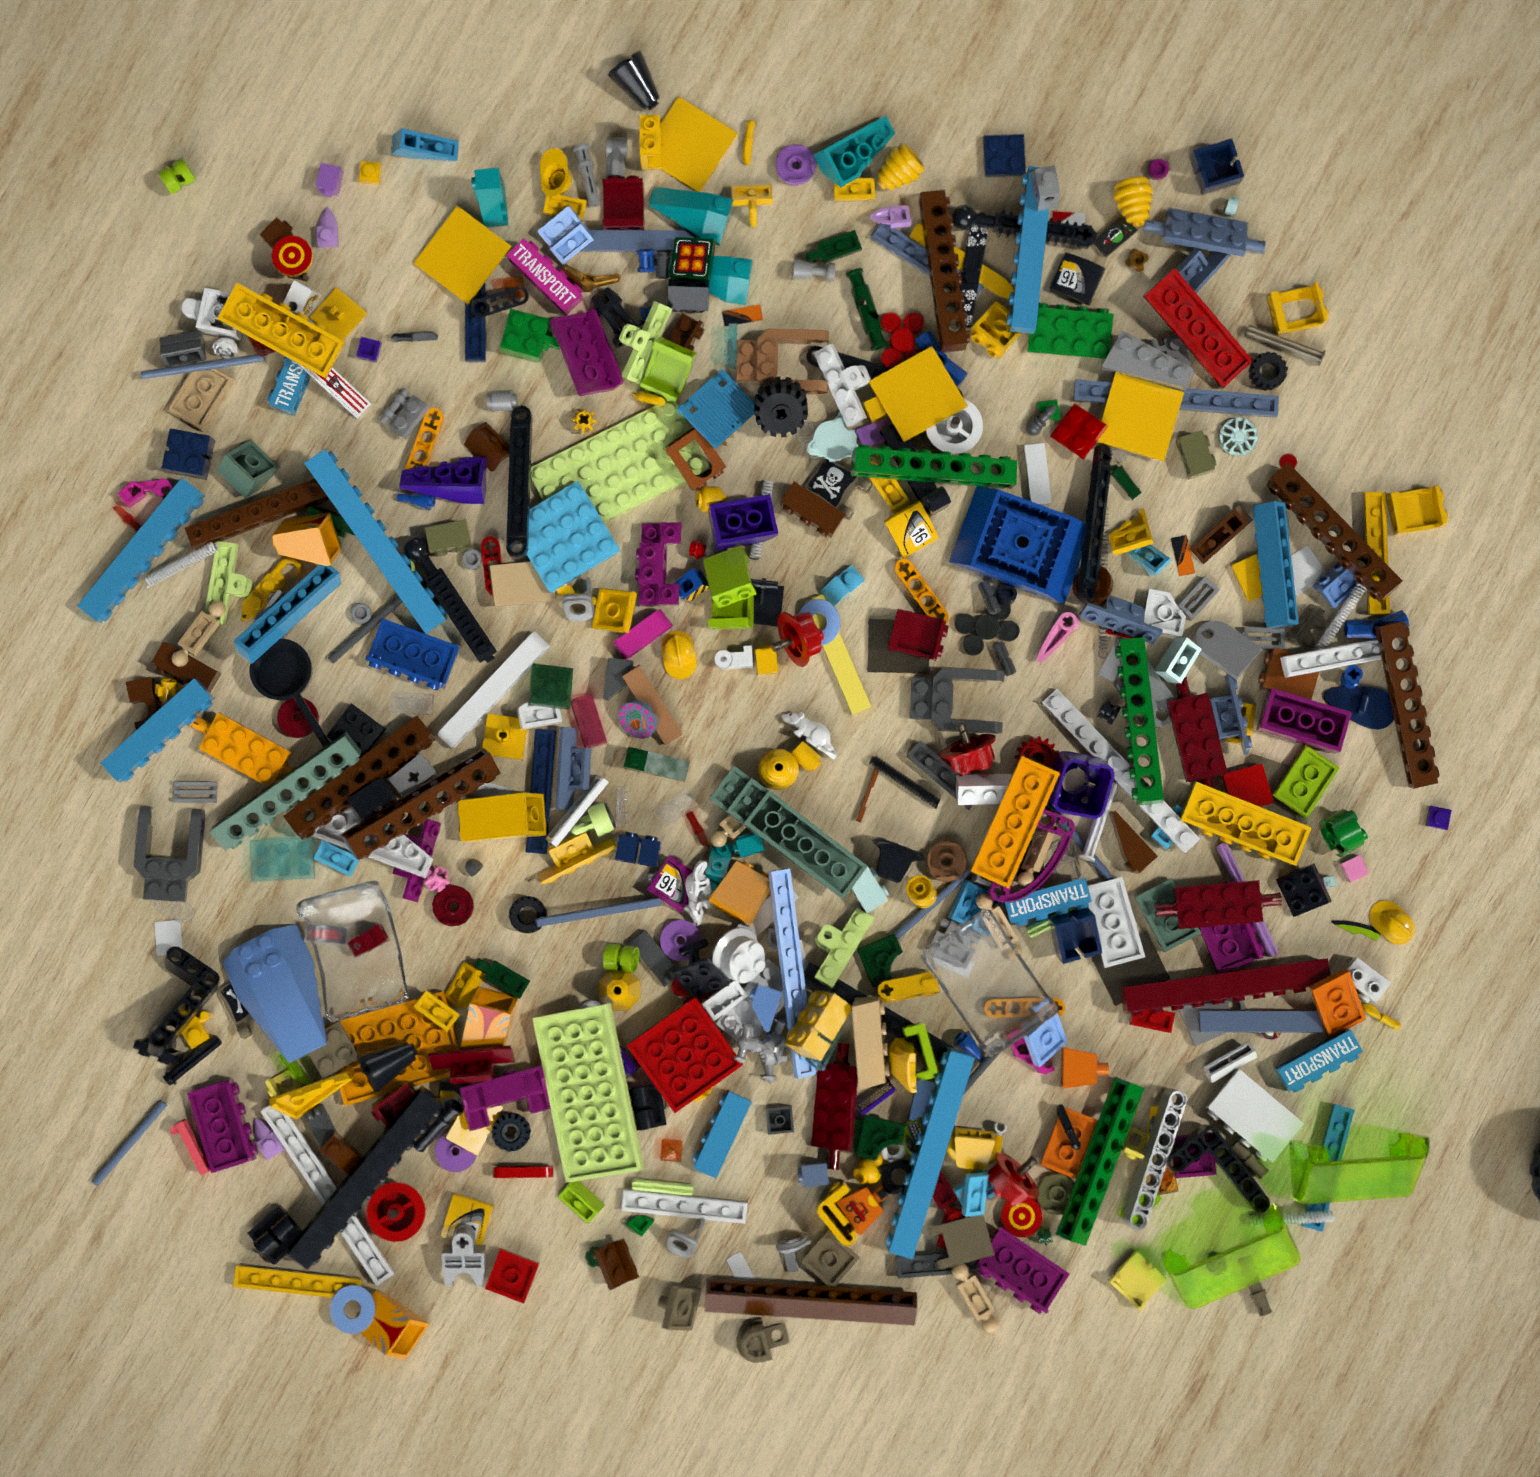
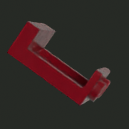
M898 608L888 649L936 661L937 657L941 658L944 646L940 644L942 637L947 636L949 625H945L946 620Z

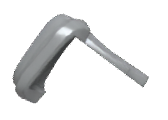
M586 578V594L563 596L562 607L568 620L585 621L594 616L595 610L591 597L590 578ZM580 603L586 609L581 613H575L570 610V606Z
M702 1218L694 1238L676 1229H671L666 1239L668 1250L678 1256L690 1258L697 1249L698 1238L704 1227L705 1219ZM673 1241H682L688 1248H680Z
M807 1233L793 1239L777 1241L776 1249L779 1253L784 1254L788 1272L799 1271V1263L795 1251L811 1243V1237Z

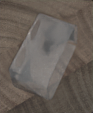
M1071 838L1068 845V855L1063 857L1055 868L1057 882L1077 880L1081 877L1075 838ZM1060 839L1052 842V854L1054 853L1055 846L1059 843ZM1064 863L1071 865L1073 868V873L1068 878L1061 877L1058 872L1060 865Z

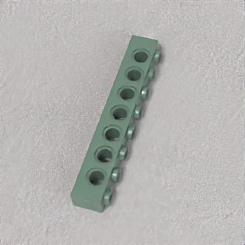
M347 732L343 733L213 825L210 830L211 834L225 851L230 847L235 849L242 843L244 837L248 835L250 838L255 835L261 825L265 824L267 826L272 823L278 813L284 814L293 807L291 804L295 801L301 802L309 796L308 792L312 789L318 790L326 784L325 780L329 777L335 778L343 772L342 768L346 765L351 767L360 760L361 750ZM338 753L342 755L343 760L335 761L332 755ZM322 765L325 767L326 772L319 773L315 767ZM305 777L309 780V784L302 785L298 779ZM289 789L292 792V796H284L282 790ZM272 801L276 807L270 809L265 805V802ZM256 813L259 819L251 820L248 814ZM232 825H239L242 831L235 832L232 829Z

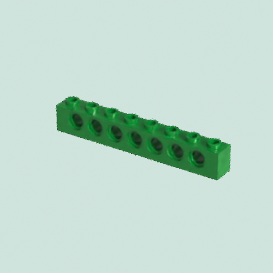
M858 445L852 451L851 476L1011 489L1017 484V460H1011V457L1000 456L997 459L991 458V455L972 457L970 453L951 455V452L941 451L939 454L931 453L930 450L911 452L909 448L891 450L887 446L874 449L870 448L869 445ZM875 457L878 460V465L871 464L869 458ZM890 459L897 460L898 467L892 466ZM910 460L918 463V469L910 465ZM930 462H935L938 465V470L932 469ZM951 463L958 466V472H954L951 469ZM971 465H975L978 468L977 474L971 471ZM991 467H995L998 470V475H994L991 472Z
M1145 638L1121 639L1118 646H1115L1116 659H1120L1117 673L1118 678H1122L1123 686H1120L1121 699L1124 698L1125 706L1122 707L1123 719H1127V727H1124L1125 739H1129L1130 747H1127V757L1132 761V767H1129L1130 780H1134L1135 788L1131 789L1132 799L1136 800L1137 806L1159 804L1163 802L1164 797ZM1126 658H1135L1137 664L1129 665L1126 662ZM1136 677L1139 680V684L1131 685L1128 679ZM1131 698H1140L1142 704L1138 706L1133 705ZM1140 717L1143 719L1144 724L1137 726L1134 724L1133 719ZM1136 738H1144L1146 745H1137ZM1146 758L1149 765L1146 767L1139 765L1138 759ZM1148 778L1151 781V786H1142L1140 779Z
M1114 1076L1056 1235L1086 1246L1145 1088Z

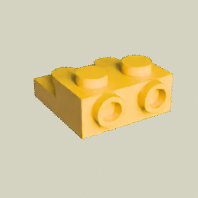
M997 301L973 325L970 330V336L975 344H982L991 357L1001 359L1022 333L1009 331L1010 325L1006 324L1009 311Z

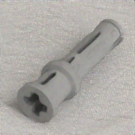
M579 144L572 148L576 154V167L578 171H581L588 207H597L601 205L592 170L594 161L591 160L589 153L590 144Z

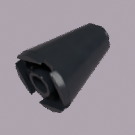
M638 51L631 55L632 59L629 58L622 61L607 75L642 109L648 108L650 111L659 104L657 100L660 99L645 58L642 52Z
M405 1041L360 1053L357 1055V1060L363 1073L368 1078L373 1091L377 1092L416 1060L415 1055L418 1053L413 1043L408 1044Z

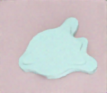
M839 412L834 420L826 421L815 429L813 437L806 447L807 452L813 456L829 459V462L852 457V451L858 447L856 443L857 432L846 429V423L841 412Z

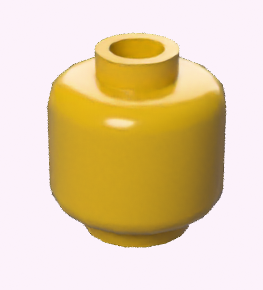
M703 486L700 491L696 492V507H699L700 511L708 513L709 505L727 502L726 494H723L720 487Z

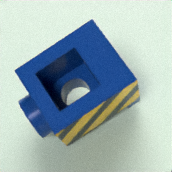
M694 568L674 582V584H680V598L688 601H693L706 589H710L709 583L702 571Z

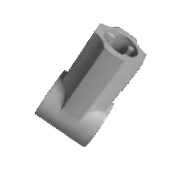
M607 138V177L618 176L619 178H625L627 138Z

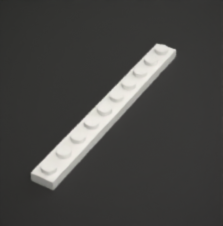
M1056 689L1042 704L1091 756L1102 758L1114 770V780L1132 798L1131 789L1135 788L1134 780H1130L1129 767L1131 766L1072 703ZM1143 778L1140 779L1142 786L1150 787ZM1164 800L1159 804L1138 805L1184 854L1200 840Z
M270 1105L260 1112L322 1205H324L338 1186L294 1120L270 1107ZM351 1216L347 1221L348 1226L341 1234L375 1285L378 1286L394 1275L395 1272L358 1216Z

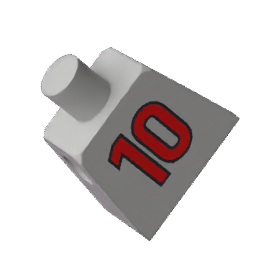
M1055 165L1034 169L1030 172L1037 211L1057 208L1060 188Z

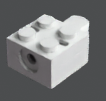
M204 288L202 300L187 298L183 302V313L187 318L197 320L196 328L198 331H201L203 334L241 341L242 332L217 319L230 295L229 292Z

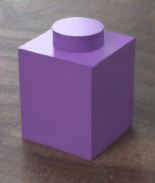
M324 163L320 164L315 186L322 196H339L344 175L341 167Z

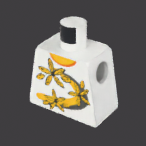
M294 280L283 303L291 307L290 312L296 315L297 312H300L308 317L322 294Z

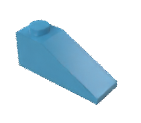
M401 128L393 134L391 154L413 159L456 162L459 141Z

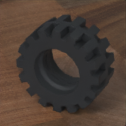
M1275 352L1261 353L1250 365L1249 378L1252 379L1251 383L1253 385L1256 384L1258 389L1263 388L1264 391L1277 388L1287 377L1288 366L1286 367V361H1283V357L1281 355L1277 356ZM1265 363L1273 365L1276 369V376L1272 379L1264 378L1260 373V367Z
M532 896L518 898L513 902L509 910L511 925L517 931L527 934L540 930L542 926L537 927L535 920L530 924L523 923L519 913L523 907L531 906L536 910V918L547 916L544 904Z

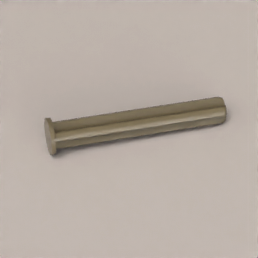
M1249 325L1245 332L1246 337L1316 362L1318 366L1321 365L1326 352L1325 350L1321 352Z

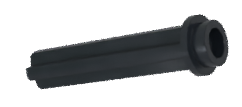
M217 1035L212 1036L169 1072L165 1071L163 1078L170 1086L172 1084L176 1085V1081L222 1044L221 1039Z

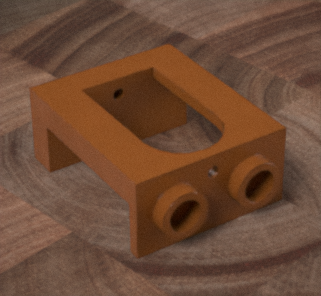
M694 427L663 448L691 490H700L703 486L707 485V480L712 477L716 479L724 473L723 469L726 468L714 447ZM694 439L712 464V470L701 478L693 473L679 452L680 449Z

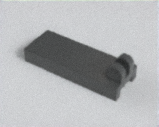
M646 930L630 942L631 946L639 948L640 957L664 987L675 979L672 971L677 968Z
M324 1104L303 1114L320 1147L336 1130ZM325 1156L328 1164H331L332 1162Z

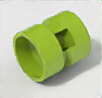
M182 157L173 162L171 168L166 166L158 171L159 176L172 195L182 190V185L188 186L197 181Z
M608 943L603 956L604 969L612 971L621 969V972L634 974L639 964V948L628 945L622 948L620 944Z

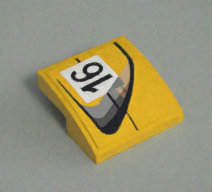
M919 500L884 520L889 534L894 539L903 558L939 539L929 516Z
M454 1193L441 1237L452 1240L455 1229L459 1225L467 1224L475 1230V1245H483L494 1205Z

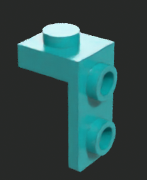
M726 843L722 847L712 846L705 871V876L710 881L712 891L716 890L727 874L733 851L732 844Z

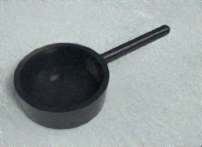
M279 639L255 662L250 664L249 673L251 681L257 691L267 698L273 700H289L294 698L324 748L330 742L301 695L308 688L312 679L313 667L305 649L298 643L289 639Z

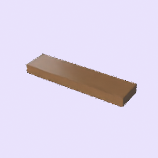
M637 665L624 673L622 677L635 698L649 704L652 708L651 711L654 715H657L658 726L656 731L664 744L667 745L683 735L641 666Z

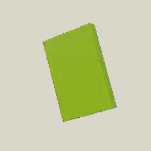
M1304 745L1273 792L1272 797L1302 818L1307 819L1340 768L1308 745Z

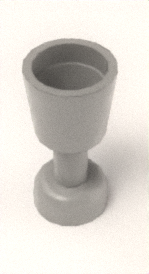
M794 259L793 280L811 279L812 275L826 276L827 281L834 282L835 263H828L826 268L812 267V262Z

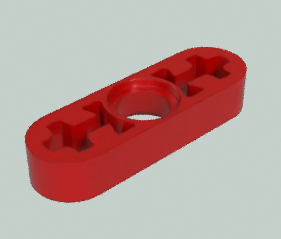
M488 536L482 540L481 550L485 588L493 596L492 588H490L491 578L488 579L490 571L487 569V565L490 561H496L501 565L502 555L499 541L493 536ZM489 541L496 544V547H493V554H498V557L491 556L486 558V555L490 556L489 549L485 548L486 545H489Z
M548 1165L493 1167V1178L554 1177L553 1166Z

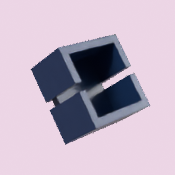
M1232 138L1195 149L1191 153L1189 158L1194 173L1198 174L1196 179L1201 195L1240 184L1245 177L1240 160H1235L1238 154Z
M170 428L166 444L169 451L165 450L161 468L167 473L207 480L211 462L204 458L203 454L207 458L212 459L215 440L208 435Z
M631 832L619 835L615 860L636 864L638 847L641 844L638 864L658 868L662 847L658 837L645 835V839L638 838L636 833Z
M1088 907L1070 912L1071 916L1065 913L1049 918L1056 956L1062 964L1081 959L1075 948H1078V951L1084 958L1103 953L1096 917Z

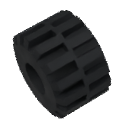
M778 376L775 377L774 382H771L770 379L766 380L765 387L760 385L757 389L758 394H755L754 416H756L757 424L761 425V430L765 433L770 430V436L773 437L780 433L781 438L787 437L788 432H791L792 435L796 434L797 427L802 429L804 420H807L808 405L805 390L801 389L800 384L797 381L792 384L789 377H786L785 381H783Z

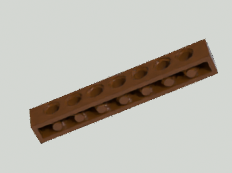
M945 190L921 192L918 201L941 353L965 351L967 344L970 343V332L966 331L965 324H967V313L963 311L964 293L960 292L959 287L962 284L961 274L957 273L956 267L959 265L958 254H954L956 238L955 235L951 234L953 218L948 213L950 199L946 197ZM937 211L941 216H935L932 212ZM936 230H940V231H942L944 234H943V235H938V234L935 233V231H936ZM943 249L947 254H940L938 250ZM946 268L950 273H943L940 269ZM948 287L953 292L947 293L943 290V288ZM946 307H953L955 311L949 312ZM949 326L957 327L958 331L950 330Z
M1289 462L1270 477L1267 483L1269 491L1285 503L1286 509L1291 510L1296 515L1297 520L1311 530L1312 536L1320 540L1330 554L1336 556L1340 565L1353 574L1356 582L1362 584L1373 599H1377L1381 603L1400 586L1403 580ZM1286 487L1293 488L1294 492H1289ZM1300 502H1306L1309 507L1302 506ZM1314 516L1321 517L1323 521L1315 520ZM1328 531H1334L1337 536H1331ZM1343 546L1350 547L1351 551L1344 550ZM1357 560L1363 561L1365 566H1360ZM1371 575H1376L1380 581L1373 580Z
M314 478L185 527V531L191 547L198 550L201 546H207V543L210 544L212 542L214 544L217 541L227 540L306 510L310 505L316 506L330 499Z
M1404 621L1375 626L1408 787L1415 789L1437 784L1440 774L1438 767L1434 764L1435 750L1430 745L1431 731L1425 721L1427 712L1420 698L1423 696V693L1416 679L1418 677V669L1412 660L1414 650L1408 641L1410 636L1409 627ZM1395 638L1399 640V647L1397 649L1392 647V641ZM1401 658L1404 662V665L1399 670L1396 666V662L1398 659ZM1405 678L1408 681V686L1403 690L1400 683ZM1407 699L1412 701V707L1409 710L1405 708ZM1415 719L1416 727L1411 730L1409 722ZM1419 739L1421 746L1418 750H1415L1413 743ZM1423 759L1425 766L1422 770H1419L1418 762Z
M415 716L359 758L360 760L357 763L347 767L340 775L331 779L283 817L302 840L311 837L316 832L315 829L327 825L332 821L333 816L349 808L347 802L349 797L380 777L384 779L388 775L395 774L401 765L405 762H410L421 750L428 749L436 739L421 719ZM415 738L413 744L407 745L409 739ZM395 750H398V755L396 757L391 758V753ZM377 763H382L380 769L374 770V766ZM365 775L364 781L357 783V779ZM344 788H348V792L345 795H340ZM331 800V805L328 808H323L325 802ZM311 813H315L314 818L310 821H307L308 815Z
M482 748L341 833V836L351 854L357 860L367 858L371 855L372 851L387 846L392 839L405 835L410 828L423 824L428 817L441 813L443 808L450 804H456L461 800V797L474 793L478 790V787L494 781L496 776L501 773L492 755ZM479 769L478 774L472 777L473 772ZM461 780V784L458 787H454L455 783ZM443 791V795L437 798V794ZM426 801L425 806L419 809V805ZM408 812L407 817L401 820V816ZM390 823L389 828L383 831L384 825ZM372 834L371 839L365 842L366 836Z

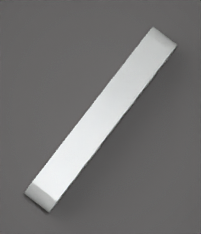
M535 631L531 633L445 724L437 735L454 749L537 662L550 645Z

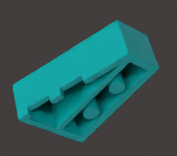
M500 169L474 170L475 177H471L472 189L474 190L477 202H479L484 226L487 228L509 226L505 185Z

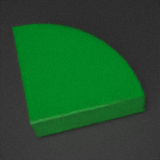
M1058 400L1037 402V408L1040 413L1045 412L1048 407L1056 405V409L1049 419L1052 421L1061 420Z
M638 1215L629 1219L626 1225L642 1237L655 1219L646 1215Z

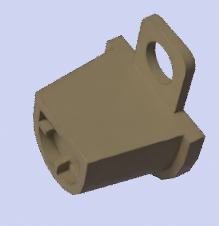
M762 1318L745 1323L738 1331L736 1337L737 1349L740 1355L753 1363L773 1360L770 1349L789 1343L785 1324L781 1323L764 1328ZM774 1330H781L783 1332V1339L776 1342L772 1340L771 1334Z

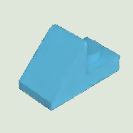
M1152 545L1129 552L1130 557L1141 564L1149 576L1157 575L1171 561L1168 556Z
M850 565L840 575H836L820 592L828 602L835 606L865 580Z

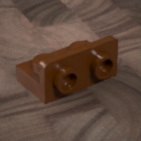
M682 313L667 340L694 351L695 347L693 344L695 340H700L705 331L703 321H696Z
M623 1238L594 1250L609 1290L639 1278L637 1267Z

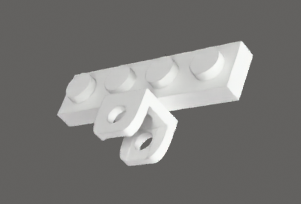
M829 344L813 353L847 427H851L866 419L867 416L855 390L867 385L868 381L871 380L866 367L860 365L850 366L845 369L834 344Z

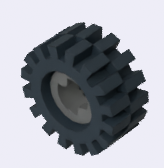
M517 1113L505 1114L498 1118L492 1128V1138L496 1146L498 1145L501 1150H506L507 1152H514L524 1147L530 1139L531 1133L530 1124L525 1120L526 1118ZM508 1127L516 1128L515 1138H509L506 1135Z

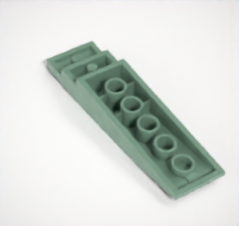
M736 766L732 767L709 797V800L841 899L845 898L868 867L774 793L764 788L753 778L747 776Z

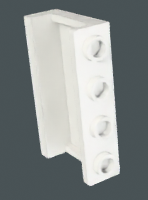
M1236 1069L1231 1073L1232 1077L1214 1099L1205 1105V1108L1209 1110L1207 1114L1215 1121L1220 1119L1224 1123L1223 1128L1233 1135L1235 1132L1240 1136L1239 1141L1248 1149L1250 1146L1257 1151L1255 1155L1262 1161L1274 1162L1304 1123L1243 1071Z

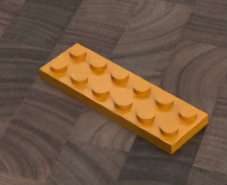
M1023 756L1020 757L971 867V872L1006 888H1010L1060 775L1059 772Z

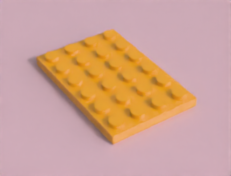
M445 991L433 994L448 1005ZM420 998L340 1020L359 1054L405 1041L408 1044L413 1043L418 1053L415 1055L416 1060L377 1092H374L370 1086L368 1078L363 1073L358 1060L335 1072L338 1075L347 1071L352 1078L351 1081L340 1088L344 1106L383 1096L388 1092L391 1093L405 1082L410 1087L449 1077L450 1069H432L428 1053L461 1050L454 1024L447 1032L415 1009L414 1006ZM338 1021L324 1025L325 1029L337 1023Z

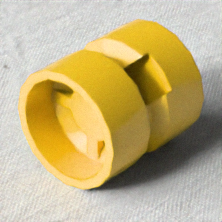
M916 875L907 882L906 892L916 907L921 909L928 908L935 903L937 891L928 877Z

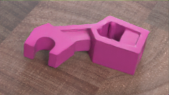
M163 478L144 482L131 481L117 494L131 508L144 499L147 492H153L164 499L166 496L163 494V489L168 487L171 491L173 485ZM138 487L141 490V492H138L136 496H133L131 491Z
M1020 1031L1007 1037L1010 1041L1009 1045L1013 1056L1020 1058L1035 1068L1037 1073L1048 1074L1055 1071L1052 1065L1046 1068L1044 1064L1041 1067L1033 1064L1023 1036L1024 1032ZM1024 1044V1048L1027 1050L1025 1053H1019L1016 1047Z

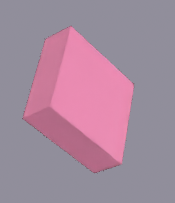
M1361 855L1340 864L1349 882L1369 874Z

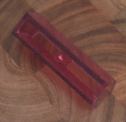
M588 694L571 700L570 703L584 748L591 749L608 744L593 695Z

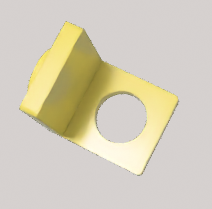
M293 1068L265 1081L267 1085L266 1090L271 1097L285 1094L302 1086ZM284 1076H291L294 1083L290 1088H285L282 1085Z
M1130 1126L1122 1148L1125 1151L1124 1156L1135 1161L1137 1157L1143 1159L1145 1155L1141 1154L1147 1140V1133ZM1135 1133L1141 1137V1142L1137 1146H1133L1129 1142L1130 1136Z

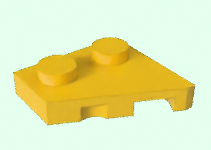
M1145 509L1138 511L1139 515L1132 521L1128 519L1119 529L1114 530L1108 535L1114 556L1154 544Z

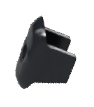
M881 837L871 839L880 849L876 873L887 880L899 883L912 862L927 861L925 856L919 851Z

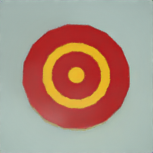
M293 235L283 237L277 241L271 255L276 269L288 277H297L306 273L311 267L314 257L307 241Z
M1028 1196L1020 1205L1015 1207L1006 1201L1001 1209V1222L1010 1234L1016 1237H1028L1040 1228L1043 1213L1040 1205Z

